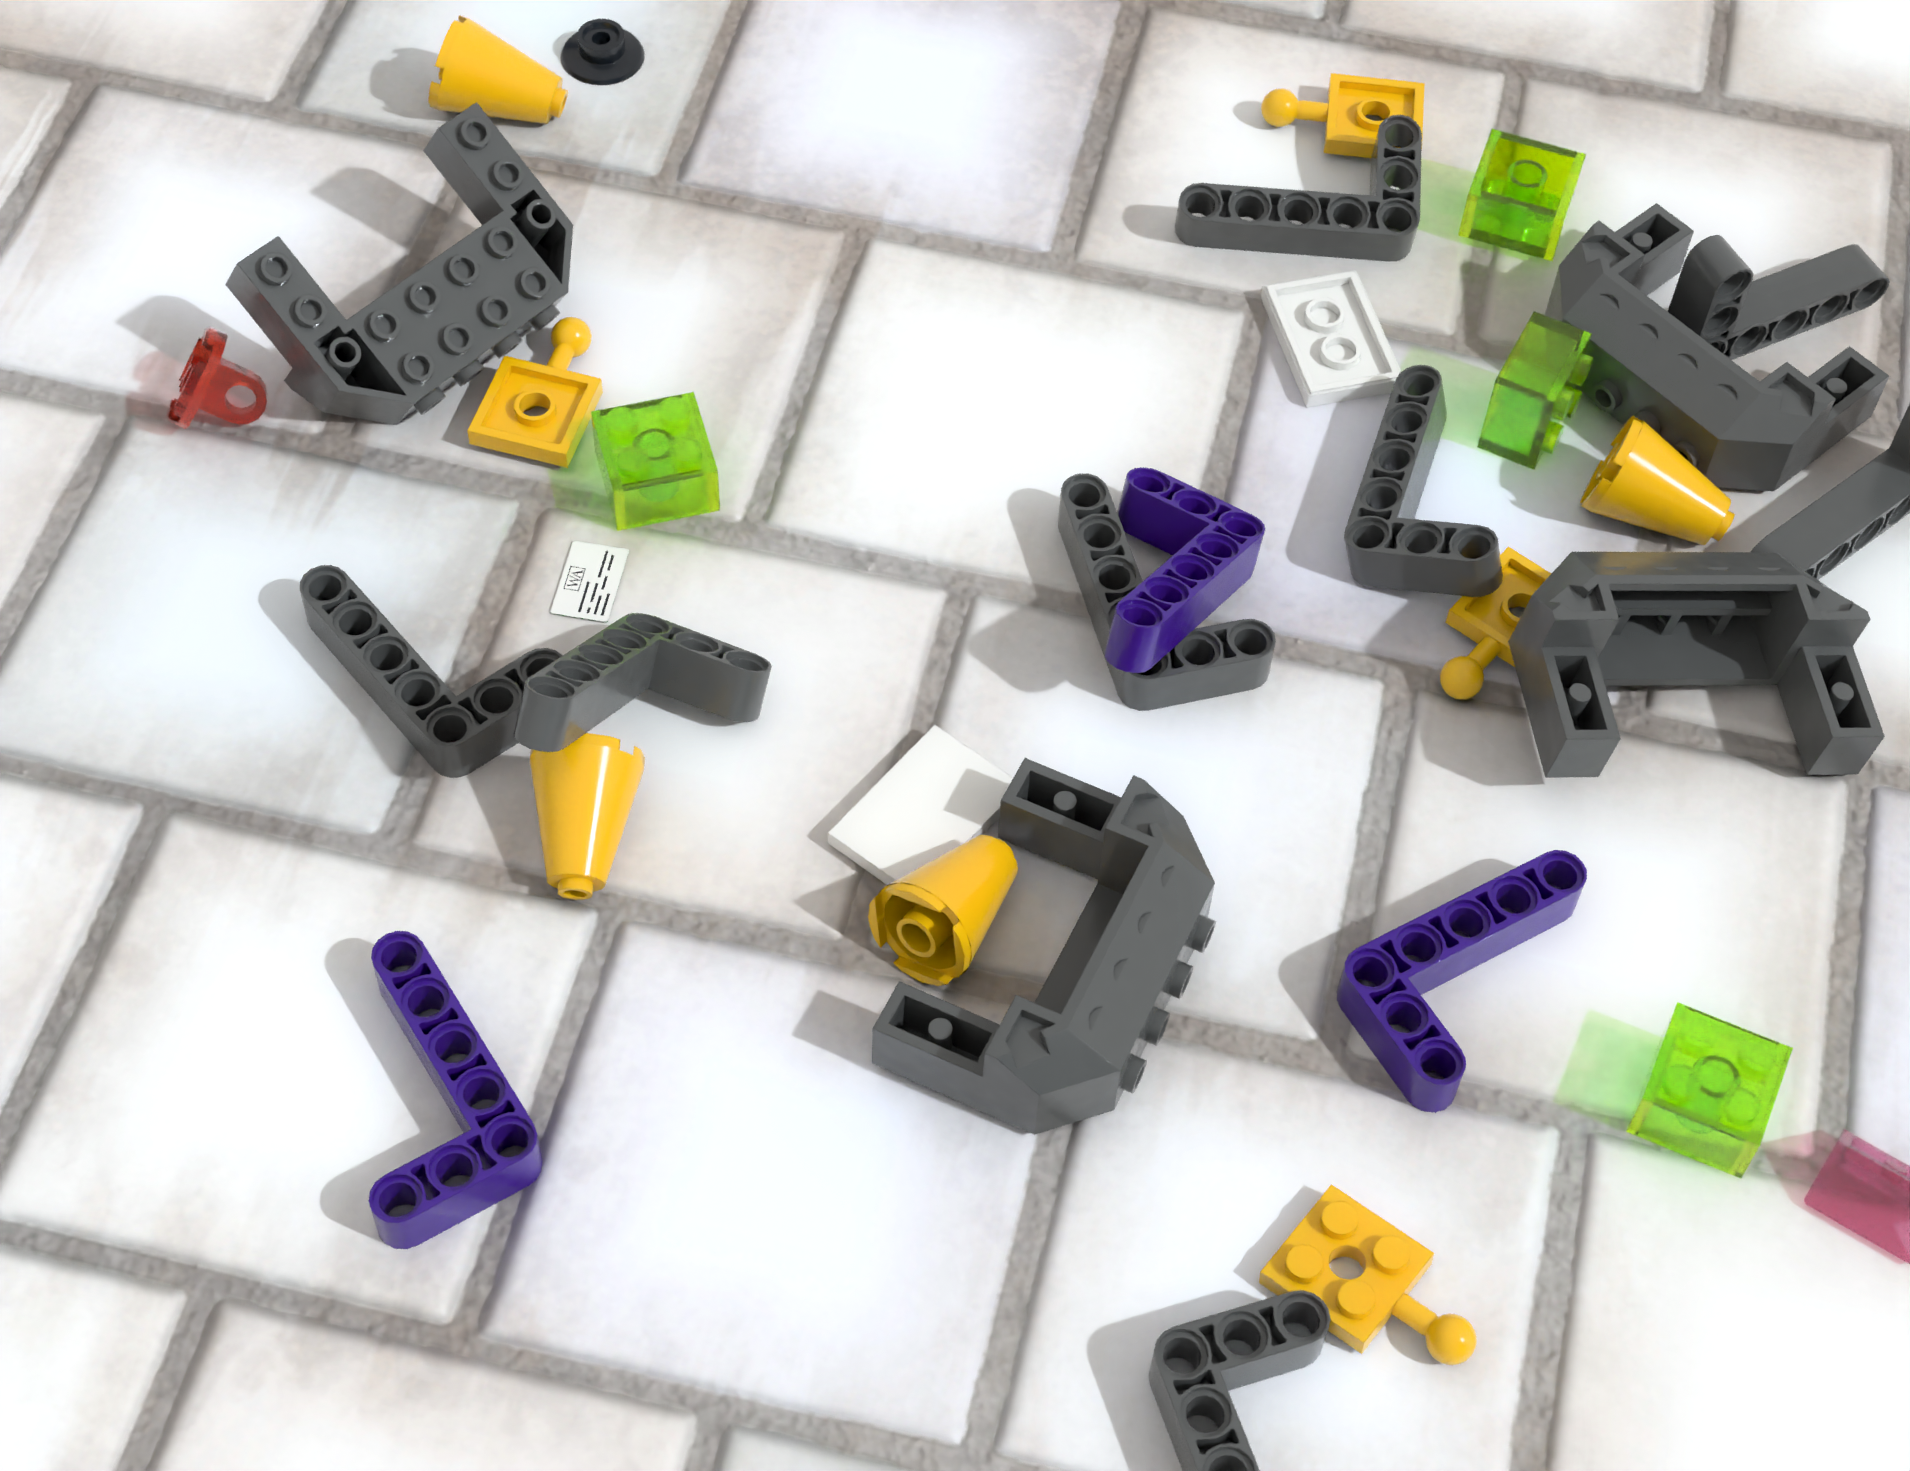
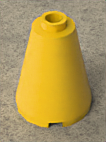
M459 15V21L454 20L435 64L436 67L440 68L438 78L441 80V83L438 84L431 81L428 103L431 108L461 113L477 102L488 117L548 124L552 116L560 118L568 97V90L561 88L563 79L470 18Z
M1631 416L1610 444L1613 448L1605 460H1601L1581 497L1580 503L1582 504L1580 506L1598 515L1697 544L1705 545L1711 538L1720 541L1729 529L1735 516L1734 513L1728 510L1731 499L1644 420Z
M585 733L569 746L557 752H543L531 749L530 766L547 883L557 888L558 895L561 897L575 900L589 899L593 896L594 891H599L606 885L645 765V757L636 746H634L633 755L620 750V739Z
M979 835L883 887L870 902L868 913L869 925L879 947L881 948L887 942L899 956L893 963L902 972L922 983L942 986L947 985L953 978H959L970 966L1017 876L1018 866L1013 851L1000 839L988 835Z

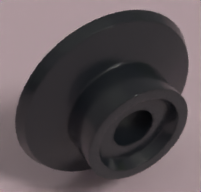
M594 19L584 23L578 32L566 41L562 48L560 59L564 70L574 79L591 85H612L625 81L635 75L643 65L645 52L640 41L632 33L623 29L617 22L609 19Z

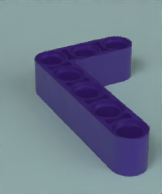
M1145 467L1134 468L1127 473L1117 514L1124 532L1173 556L1120 600L1115 608L1104 654L1109 664L1119 670L1130 673H1141L1151 669L1251 578L1265 533V525L1254 515L1161 471Z
M1563 850L1546 852L1356 948L1348 955L1337 988V1002L1407 1101L1415 1108L1424 1112L1434 1113L1445 1110L1452 1104L1466 1069V1058L1462 1049L1421 995L1571 917L1587 880V869L1576 855ZM1550 885L1558 886L1561 889H1556L1554 887H1551ZM1502 908L1511 909V910L1515 911L1516 913L1507 912V911H1505V910L1502 909ZM1454 931L1465 933L1471 938L1459 936ZM1409 955L1418 957L1423 962H1415L1413 960H1410L1406 956ZM1357 980H1367L1376 987H1367L1360 984ZM1390 1025H1401L1407 1028L1410 1032H1399L1397 1030H1394ZM1424 1071H1435L1445 1079H1434L1429 1077Z
M394 931L378 939L372 948L371 959L381 995L463 1131L462 1135L385 1174L375 1182L370 1190L369 1205L379 1237L390 1247L409 1249L422 1244L528 1187L537 1180L542 1171L543 1161L534 1123L427 948L415 934L407 931ZM399 966H412L402 972H392V970ZM429 1009L440 1010L435 1015L429 1017L418 1016L423 1011ZM455 1054L467 1055L462 1061L456 1063L445 1062L448 1057ZM482 1100L496 1101L495 1104L486 1109L472 1108L474 1104ZM511 1146L525 1148L522 1153L513 1157L499 1155L504 1149ZM457 1175L470 1177L463 1185L456 1187L444 1185L448 1179ZM402 1204L414 1206L406 1215L400 1217L388 1215L396 1206Z

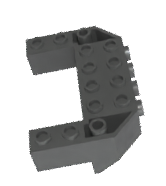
M477 102L440 126L423 151L482 226L347 320L279 236L238 262L225 284L292 367L284 380L290 389L324 413L397 425L416 410L423 415L446 397L442 391L455 382L462 387L484 370L485 367L481 364L493 354L498 359L502 358L523 341L520 337L522 333L532 326L536 331H539L560 314L556 305L568 293L573 224Z
M1656 203L1616 232L1601 221L1593 224L1558 267L1545 312L1548 366L1557 372L1563 380L1575 386L1594 401L1600 409L1608 412L1624 425L1631 416L1644 420L1717 487L1775 491L1872 416L1889 375L1852 347H1847L1809 377L1786 362L1763 380L1758 381L1650 299L1647 295L1680 273L1694 230Z
M1571 552L1531 596L1508 641L1545 778L1599 777L1621 739L1606 686L1777 685L1807 775L1859 774L1885 737L1853 645L1871 620L1868 611L1841 596L1778 553Z
M1024 758L1000 802L998 838L1098 879V883L1035 1002L1016 995L1001 1024H997L899 981L872 1028V1063L1035 1135L1113 1111L1124 1090L1132 1094L1135 1092L1147 1060L1140 1057L1147 1043L1157 1046L1170 1018V1013L1164 1009L1171 996L1180 999L1184 994L1193 972V966L1187 963L1194 950L1201 953L1205 951L1213 934L1216 921L1208 918L1215 882L1184 816L1144 779L1133 775L1122 797Z

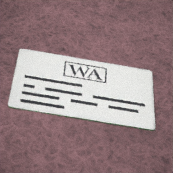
M573 541L550 613L608 622L629 549Z

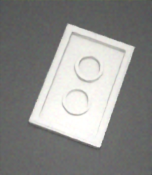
M1356 270L1262 286V303L1306 408L1392 392L1395 380L1401 373V370Z
M934 725L828 832V844L888 885L974 837L983 835L999 819L1000 802L1013 777Z

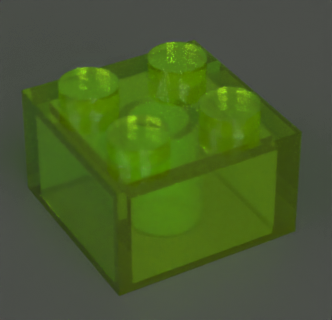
M1491 129L1467 196L1458 235L1553 261L1575 196L1586 154Z
M1534 311L1495 380L1477 447L1533 470L1536 468L1544 452L1553 454L1564 430V425L1559 424L1560 421H1563L1564 418L1572 419L1583 392L1575 389L1576 385H1583L1593 362V357L1586 355L1592 333Z
M694 392L591 411L595 454L617 531L720 511L718 469Z
M1677 1002L1660 1037L1626 1132L1742 1178L1762 1142L1793 1048Z

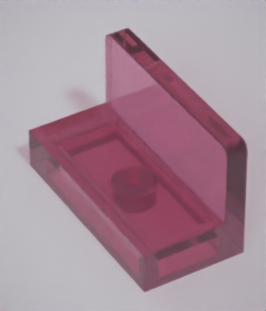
M1843 1129L1826 1162L1807 1192L1804 1202L1811 1208L1910 1264V1166Z

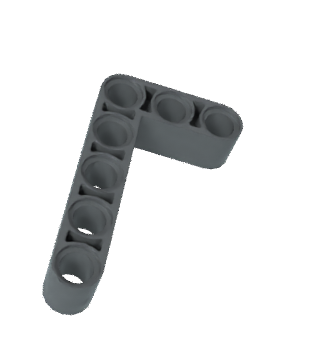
M1392 115L1383 120L1379 126L1371 156L1370 195L1195 183L1187 186L1180 194L1175 221L1176 235L1182 242L1194 247L1387 262L1399 261L1410 253L1420 220L1421 128L1415 120L1404 115ZM1390 186L1397 187L1401 190L1392 189ZM1199 213L1205 215L1206 217H1198L1192 214ZM1241 217H1249L1254 220L1248 221L1242 219ZM1295 220V221H1299V222H1301V223H1303V224H1294V223H1292V222H1290V221ZM1338 224L1349 225L1352 228H1344ZM1388 228L1398 229L1401 232L1391 231Z
M1713 235L1700 241L1688 253L1667 312L1729 359L1733 360L1871 306L1883 296L1889 287L1890 281L1861 247L1856 244L1847 245L1752 281L1754 275L1752 270L1722 236Z
M1414 365L1406 368L1395 380L1344 532L1350 571L1355 581L1369 587L1482 597L1497 590L1503 581L1499 543L1495 532L1481 525L1415 519L1447 418L1442 377L1439 371L1432 366Z
M1910 404L1889 449L1771 532L1751 552L1778 553L1819 580L1910 513Z
M1082 473L1070 476L1062 485L1058 529L1105 657L1104 651L1115 608L1120 600L1143 581L1108 487L1099 477ZM1242 619L1194 629L1159 662L1145 672H1125L1115 668L1107 660L1106 663L1122 703L1131 709L1149 711L1261 687L1269 676L1276 639L1270 626L1264 622L1255 619Z
M332 565L317 566L305 573L300 581V593L307 621L312 631L430 766L445 777L458 778L468 775L519 743L514 738V731L525 681L563 656L556 650L549 648L534 649L455 696L354 581L339 567Z
M631 613L623 616L525 681L514 738L521 745L533 750L543 752L560 751L647 689L726 719L739 722H753L759 718L772 666L762 656L649 614Z
M1303 1290L1287 1292L1174 1326L1164 1331L1156 1340L1148 1375L1150 1387L1183 1471H1260L1228 1391L1305 1368L1314 1363L1321 1353L1331 1320L1329 1309L1321 1298L1314 1293ZM1289 1322L1301 1323L1310 1330L1312 1335L1309 1337L1294 1336L1287 1331L1284 1324ZM1229 1340L1244 1341L1254 1352L1249 1355L1235 1354L1227 1348L1225 1342ZM1179 1357L1190 1362L1195 1370L1190 1373H1177L1171 1370L1165 1361L1170 1358ZM1195 1415H1203L1213 1420L1218 1429L1213 1432H1200L1194 1429L1187 1419Z

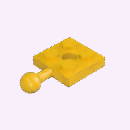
M1331 73L1327 103L1299 101L1291 91L1278 88L1270 91L1264 97L1261 112L1264 119L1276 127L1287 126L1295 119L1326 122L1324 153L1371 158L1379 126L1384 119L1392 115H1404L1412 118L1420 126L1421 133H1423L1425 83ZM1376 115L1381 117L1382 121H1373L1365 116Z
M566 317L554 325L551 331V342L554 350L547 365L508 356L503 357L467 430L469 444L568 468L603 393L601 378L567 371L572 358L581 356L590 347L592 340L591 331L584 321L576 317ZM535 406L548 409L546 413L540 416H528L523 413L533 409Z
M1509 546L1500 555L1503 581L1499 588L1493 593L1482 597L1462 596L1449 609L1445 623L1478 643L1467 657H1454L1442 667L1440 683L1446 694L1452 698L1464 700L1475 696L1483 686V670L1496 656L1515 667L1508 641L1520 618L1514 616L1508 608L1519 606L1526 608L1534 592L1552 574Z
M1332 1184L1260 1271L1259 1283L1276 1295L1303 1290L1314 1293L1321 1298L1330 1313L1331 1320L1328 1331L1361 1354L1392 1315L1426 1336L1428 1351L1437 1361L1443 1364H1461L1472 1356L1476 1348V1333L1467 1319L1457 1314L1437 1316L1433 1311L1408 1295L1432 1265L1434 1253ZM1349 1257L1356 1260L1364 1272L1355 1279H1343L1332 1272L1329 1264L1336 1258Z

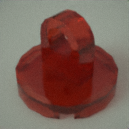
M209 326L205 328L202 338L197 340L179 379L181 381L179 385V392L181 394L178 399L174 398V400L170 401L166 414L168 422L186 429L198 409L239 425L252 423L264 413L268 394L266 385L261 377L251 370L222 358L228 338L227 333ZM234 386H246L253 391L256 400L248 407H235L227 400L226 392Z

